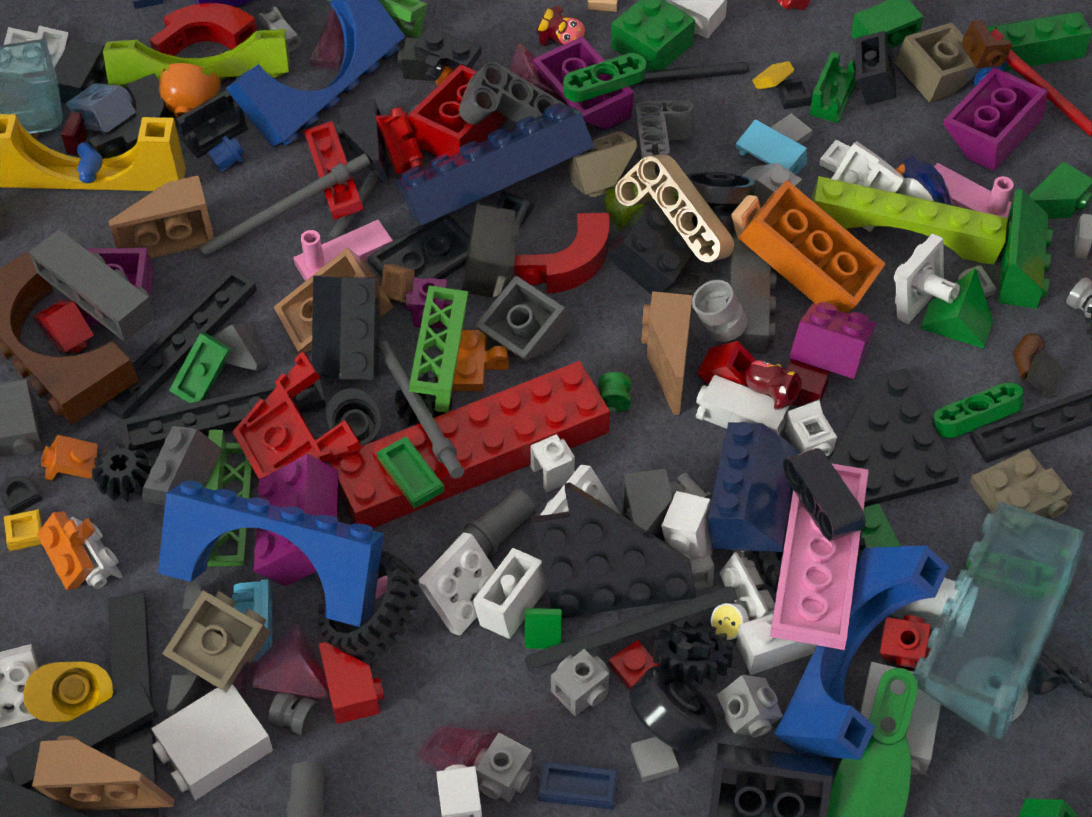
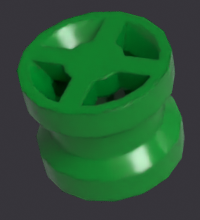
M619 372L605 373L598 379V389L609 411L624 412L628 410L631 406V396L628 393L631 390V379L629 376Z

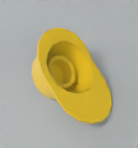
M54 662L45 664L36 669L26 681L23 691L24 705L32 716L41 721H71L112 698V680L106 670L94 663Z

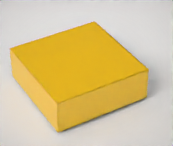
M790 61L772 64L752 81L757 89L776 87L793 73L794 68Z
M39 509L4 516L6 542L9 551L41 545L37 535L42 528Z

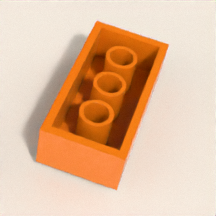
M788 180L766 200L738 237V239L815 304L819 302L829 303L836 306L837 311L844 313L850 312L857 306L886 264Z

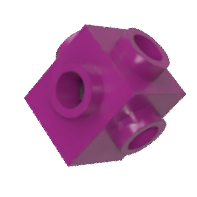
M414 278L413 291H407L406 310L412 311L414 327H421L428 287L447 288V279ZM433 299V302L440 310L453 303L450 300ZM441 321L429 326L430 328H446Z

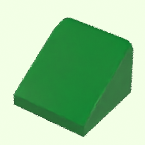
M548 608L525 609L526 648L546 649L561 644L562 610Z

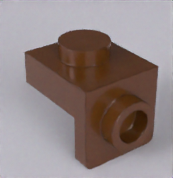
M983 20L971 21L962 41L963 48L975 68L1002 66L1012 48L1010 40L995 41Z

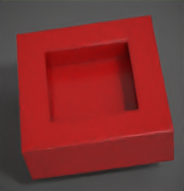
M636 640L611 657L608 665L630 691L638 679L649 668L658 666V663L653 662V657Z

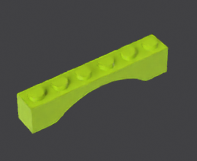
M286 29L255 31L246 41L232 50L204 58H181L167 55L149 48L138 40L106 42L103 49L108 85H117L123 88H127L126 84L153 73L160 80L162 69L164 68L167 71L169 65L173 63H187L203 68V74L210 77L212 72L220 80H224L225 77L234 76L239 78L247 70L258 64L271 77H280L284 73H289L290 67Z
M818 176L810 199L845 229L865 226H888L907 229L926 236L934 234L942 237L943 244L965 260L994 265L1005 244L1006 217Z

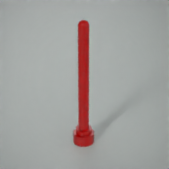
M996 28L991 32L995 41L1004 40L1005 36ZM1010 50L1005 62L1029 83L1047 90L1046 98L1087 135L1092 136V121Z

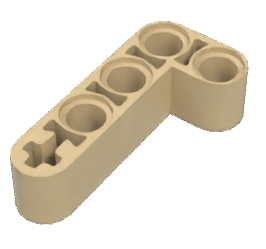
M657 155L644 157L617 183L615 189L616 197L625 206L645 204L654 198L701 261L711 262L726 259L732 254L734 250L732 236L671 156ZM656 164H658L660 168L659 176H657L655 173ZM634 185L638 188L637 197L633 192ZM675 188L679 193V198L677 202L675 201L673 195ZM693 214L698 218L697 227L692 222Z

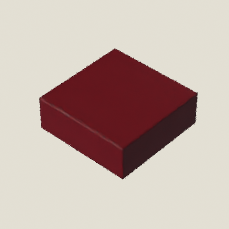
M71 112L62 130L61 137L66 153L77 156V147L85 142L88 133L81 113Z

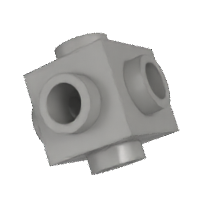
M585 649L576 656H567L559 664L557 671L551 675V692L575 717L588 706H597L608 694V667L599 657L595 656L593 658Z
M741 675L717 694L725 713V720L734 734L751 735V737L763 736L772 729L771 725L783 717L777 704V696L769 687L766 678Z
M498 732L488 750L483 748L474 762L479 789L490 798L498 799L500 797L510 802L516 791L522 793L529 782L532 750Z

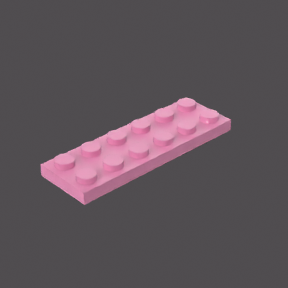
M832 464L863 510L868 469ZM794 490L770 637L845 650L861 530L828 541Z

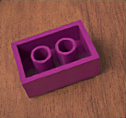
M306 454L260 479L258 498L266 499L270 502V505L282 508L287 506L298 507L309 515H329L337 518L338 470ZM256 528L254 572L284 586H288L316 572L309 558L290 540L275 532Z

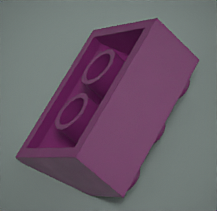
M583 36L532 59L534 67L571 108L581 112L585 122L607 130L632 118L634 92L629 86L582 102H572L565 98L563 82L564 77L568 73L605 61ZM601 74L597 76V78L602 81H609L612 79V77L607 74Z
M994 67L943 120V125L967 159L995 171L1044 118L1047 90Z

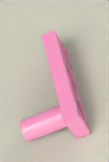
M937 163L921 181V185L930 195L949 205L1008 217L1012 203L1009 199L1014 186L1013 181L1008 177L1001 176L996 178L991 192Z
M379 220L324 244H321L320 234L317 231L308 230L301 235L303 253L293 257L294 264L306 281L347 247L365 261L369 255L393 242V240Z

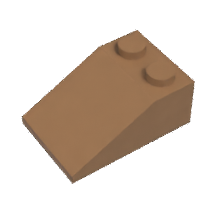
M199 175L167 182L109 220L116 248H147L150 259L198 248L214 239Z
M348 247L314 274L321 276L375 277L368 263ZM313 275L274 306L278 317L299 353L302 351L306 353L312 350ZM380 285L381 318L393 308V305Z
M652 291L651 305L644 304L641 344H647L648 361L672 413L680 415L692 295Z
M59 736L57 740L41 741L32 786L56 802L77 811L174 807L175 799L143 774L80 742V739L76 737Z

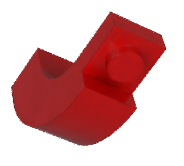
M220 3L194 4L175 10L163 18L165 28L150 39L152 49L172 56L177 55L194 43L204 41L217 42L232 50L257 31L255 18L239 8Z
M578 213L577 236L569 247L560 252L539 255H514V276H518L531 286L547 283V294L564 292L584 284L600 270L606 260L605 256L609 249V213Z

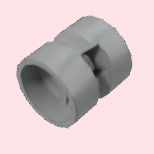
M712 280L696 290L692 298L693 309L713 340L728 342L736 339L745 331L748 324L747 314L728 282Z

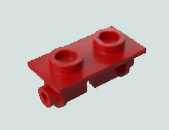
M402 107L391 110L389 115L376 116L396 174H402L414 167H422V160L424 158L421 155L416 138L408 140L407 135L413 132L407 112H403Z

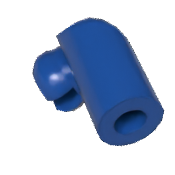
M83 142L77 147V153L81 157L77 171L79 172L80 181L92 183L96 180V173L101 169L103 160L102 156L89 143Z

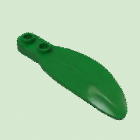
M893 668L882 675L869 721L876 727L860 760L842 758L831 787L827 817L904 816L911 778V755L906 734L918 692L917 680L908 670ZM894 680L903 681L906 687L904 693L900 695L894 694L890 688L891 683ZM885 717L893 718L896 723L894 730L890 732L882 730L881 720Z

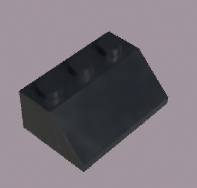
M313 275L312 364L320 376L358 380H374L378 377L380 277Z
M718 743L709 817H827L833 779L832 759Z

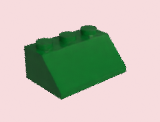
M1082 12L1059 13L986 26L990 33L996 28L1005 36L1004 40H1010L1012 43L1011 50L1030 67L1084 58L1092 35V31ZM1006 64V71L1014 70L1009 64Z
M1022 189L1015 190L1007 217L1006 238L1001 257L998 303L1037 309L1040 298H1046L1048 293L1049 278H1044V272H1048L1051 253H1046V247H1050L1053 229L1047 228L1048 214Z

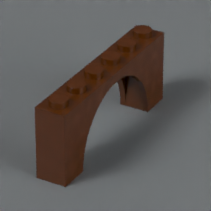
M26 252L0 268V354L6 361L10 358L14 361L12 365L22 379L26 377L30 379L29 384L39 398L45 396L48 399L46 403L57 418L62 415L70 425H73L138 382L139 379L131 360L113 341L88 353L67 357H52L38 354L21 344V330L26 317L32 308L53 290L51 284L36 273L30 254Z

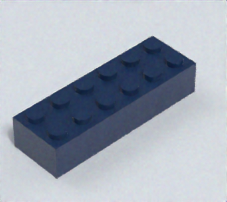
M562 103L554 104L544 110L545 114L537 118L528 116L516 122L517 127L508 131L504 128L496 130L487 135L488 140L479 144L476 141L469 142L459 148V153L450 157L448 154L440 155L430 161V166L421 170L419 167H414L403 172V178L396 180L411 216L420 225H424L594 148L581 112L567 105L562 106Z

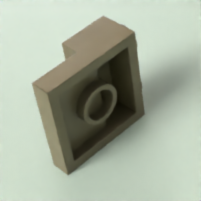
M1029 449L972 475L970 479V484L1009 535L1019 530L1027 532L1031 525L1036 526L1041 519L1048 516L1051 518L1060 516L1068 509V503L1072 496L1071 491L1053 468L1045 470Z
M203 590L162 654L227 693L246 661L249 663L253 662L271 631L264 626L266 619L256 612L247 609L245 614L234 608L237 602L219 591L214 597Z

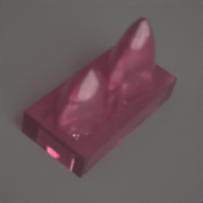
M332 8L310 61L311 66L339 71L344 56V36L338 16Z

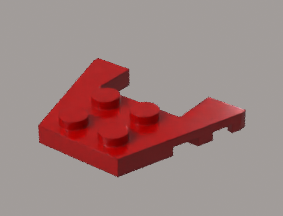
M303 351L294 359L297 364L287 375L282 373L275 381L277 387L265 401L260 399L233 430L234 436L259 480L306 454L327 463L364 448L351 426L345 420L316 440L293 401V397L321 378L311 360Z

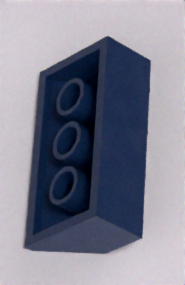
M728 422L708 514L712 549L783 552L793 489L784 474L783 461L800 453L796 447L763 423Z

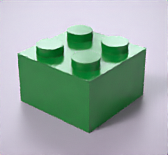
M639 0L611 23V48L622 55L629 53L641 55L646 60L647 71L664 70L694 44L695 19L665 0Z

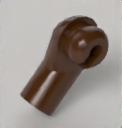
M1035 333L1023 336L1013 351V358L1021 379L1033 378L1037 374L1032 357L1034 354L1040 353L1039 349H1044L1045 341Z

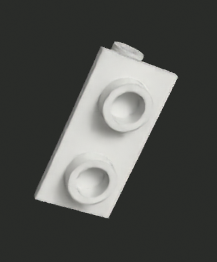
M75 517L70 518L71 520L74 519L77 526L83 522ZM92 523L95 531L84 542L83 547L95 568L85 580L89 586L99 589L107 583L106 578L110 575L119 579L123 576L116 566L119 563L117 557L109 548L104 547L100 540L103 535L97 526Z
M735 552L719 573L725 587H734L738 598L734 602L740 604L746 610L749 621L773 614L775 603L768 590H757L764 583L755 568L754 562L748 560L747 557L740 558L738 553Z

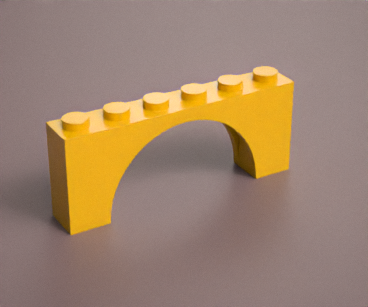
M0 114V187L155 191L167 182L185 177L186 166L174 118L142 117L137 144L121 155L102 159L103 164L99 172L96 173V180L92 183H83L80 181L79 172L77 171L81 158L59 153L38 142L25 130L16 114Z

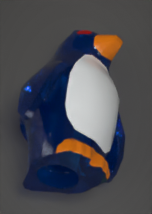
M912 154L895 169L905 178L896 192L897 194L953 206L944 178L929 162L921 164Z

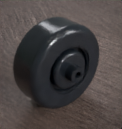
M653 666L630 689L629 699L635 714L643 725L666 745L682 752L696 751L716 729L717 721L712 707L701 692L689 681L683 683L680 676L670 679L669 669Z

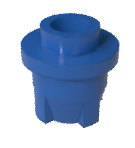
M224 136L221 138L223 140L221 143L207 152L221 173L237 161L239 164L243 162L241 155L245 151L234 137L229 140Z

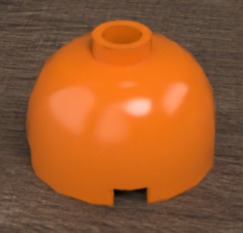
M187 63L170 64L167 71L164 68L161 71L159 80L160 96L164 100L167 109L178 118L220 94L221 80L217 75L211 72L209 77L203 74V68L197 65Z

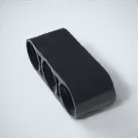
M820 448L784 459L783 469L788 483L828 541L844 537L865 528V515L860 504Z

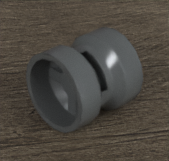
M282 688L271 704L268 721L279 727L286 725L291 728L293 733L305 736L315 722L319 703L310 698L300 699L296 697L295 692Z

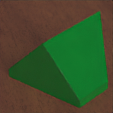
M974 268L955 282L960 285V290L957 298L953 299V303L949 304L938 297L930 301L920 329L984 349L993 319L977 270Z

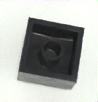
M652 198L634 212L605 257L652 295V291L662 292L674 283L693 251L654 198Z

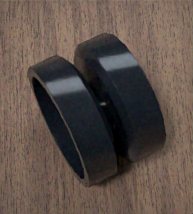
M696 172L686 175L727 231L736 232L731 214L747 195L754 196L755 181L746 176L724 172ZM693 214L692 222L697 227L698 218Z

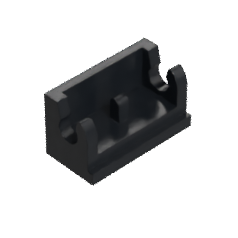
M227 90L176 118L181 141L197 158L205 155L209 150L223 141L221 138L224 136L231 140L233 137L248 130L243 110L239 105L234 106L233 98Z

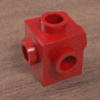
M905 615L903 620L886 617L880 654L884 661L896 663V668H903L908 671H917L918 667L928 668L929 658L936 657L938 636H933L931 625L926 624V620L921 617Z

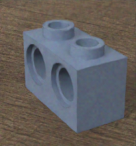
M94 83L66 103L71 112L81 113L88 130L109 132L136 113L131 104L133 100L129 92L117 85Z

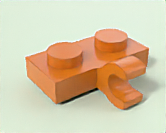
M463 330L452 391H484L485 370H509L508 349L500 345L486 351V334L480 330Z
M65 511L53 512L37 535L65 589L72 590L79 588L95 568L83 547L84 542L93 535L95 529L89 518H85L77 526L74 519L69 520Z

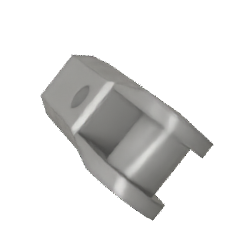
M272 7L271 12L265 15L263 13L258 14L259 22L265 30L286 29L289 52L301 46V37L285 20L277 7Z

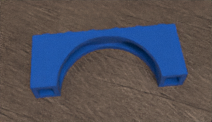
M331 0L329 2L335 10L342 27L344 56L338 74L326 88L304 91L288 87L272 78L259 64L247 70L226 88L272 147L281 142L286 146L299 136L296 130L302 125L307 128L320 117L317 114L318 111L323 107L328 110L340 100L338 97L340 92L345 90L347 93L360 83L358 77L362 73H365V75L370 74L380 66L377 60L383 55L385 58H388L400 48L397 43L405 35L379 0Z
M183 481L166 492L158 566L159 574L191 582L207 570L210 553L223 533L239 528H260L275 532L290 540L312 562L324 589L326 600L325 618L360 627L373 614L384 533L372 531V527L365 524L349 525L338 522L337 518L329 515H309L298 507L287 506L282 508L270 505V502L263 498L247 499L236 496L234 491L227 489H207L196 481Z
M927 545L864 548L856 565L845 650L817 645L774 734L796 753L810 756L861 759L876 726L855 708L846 705L844 698L846 674L857 649L881 621L905 605L918 600L936 597L949 566Z

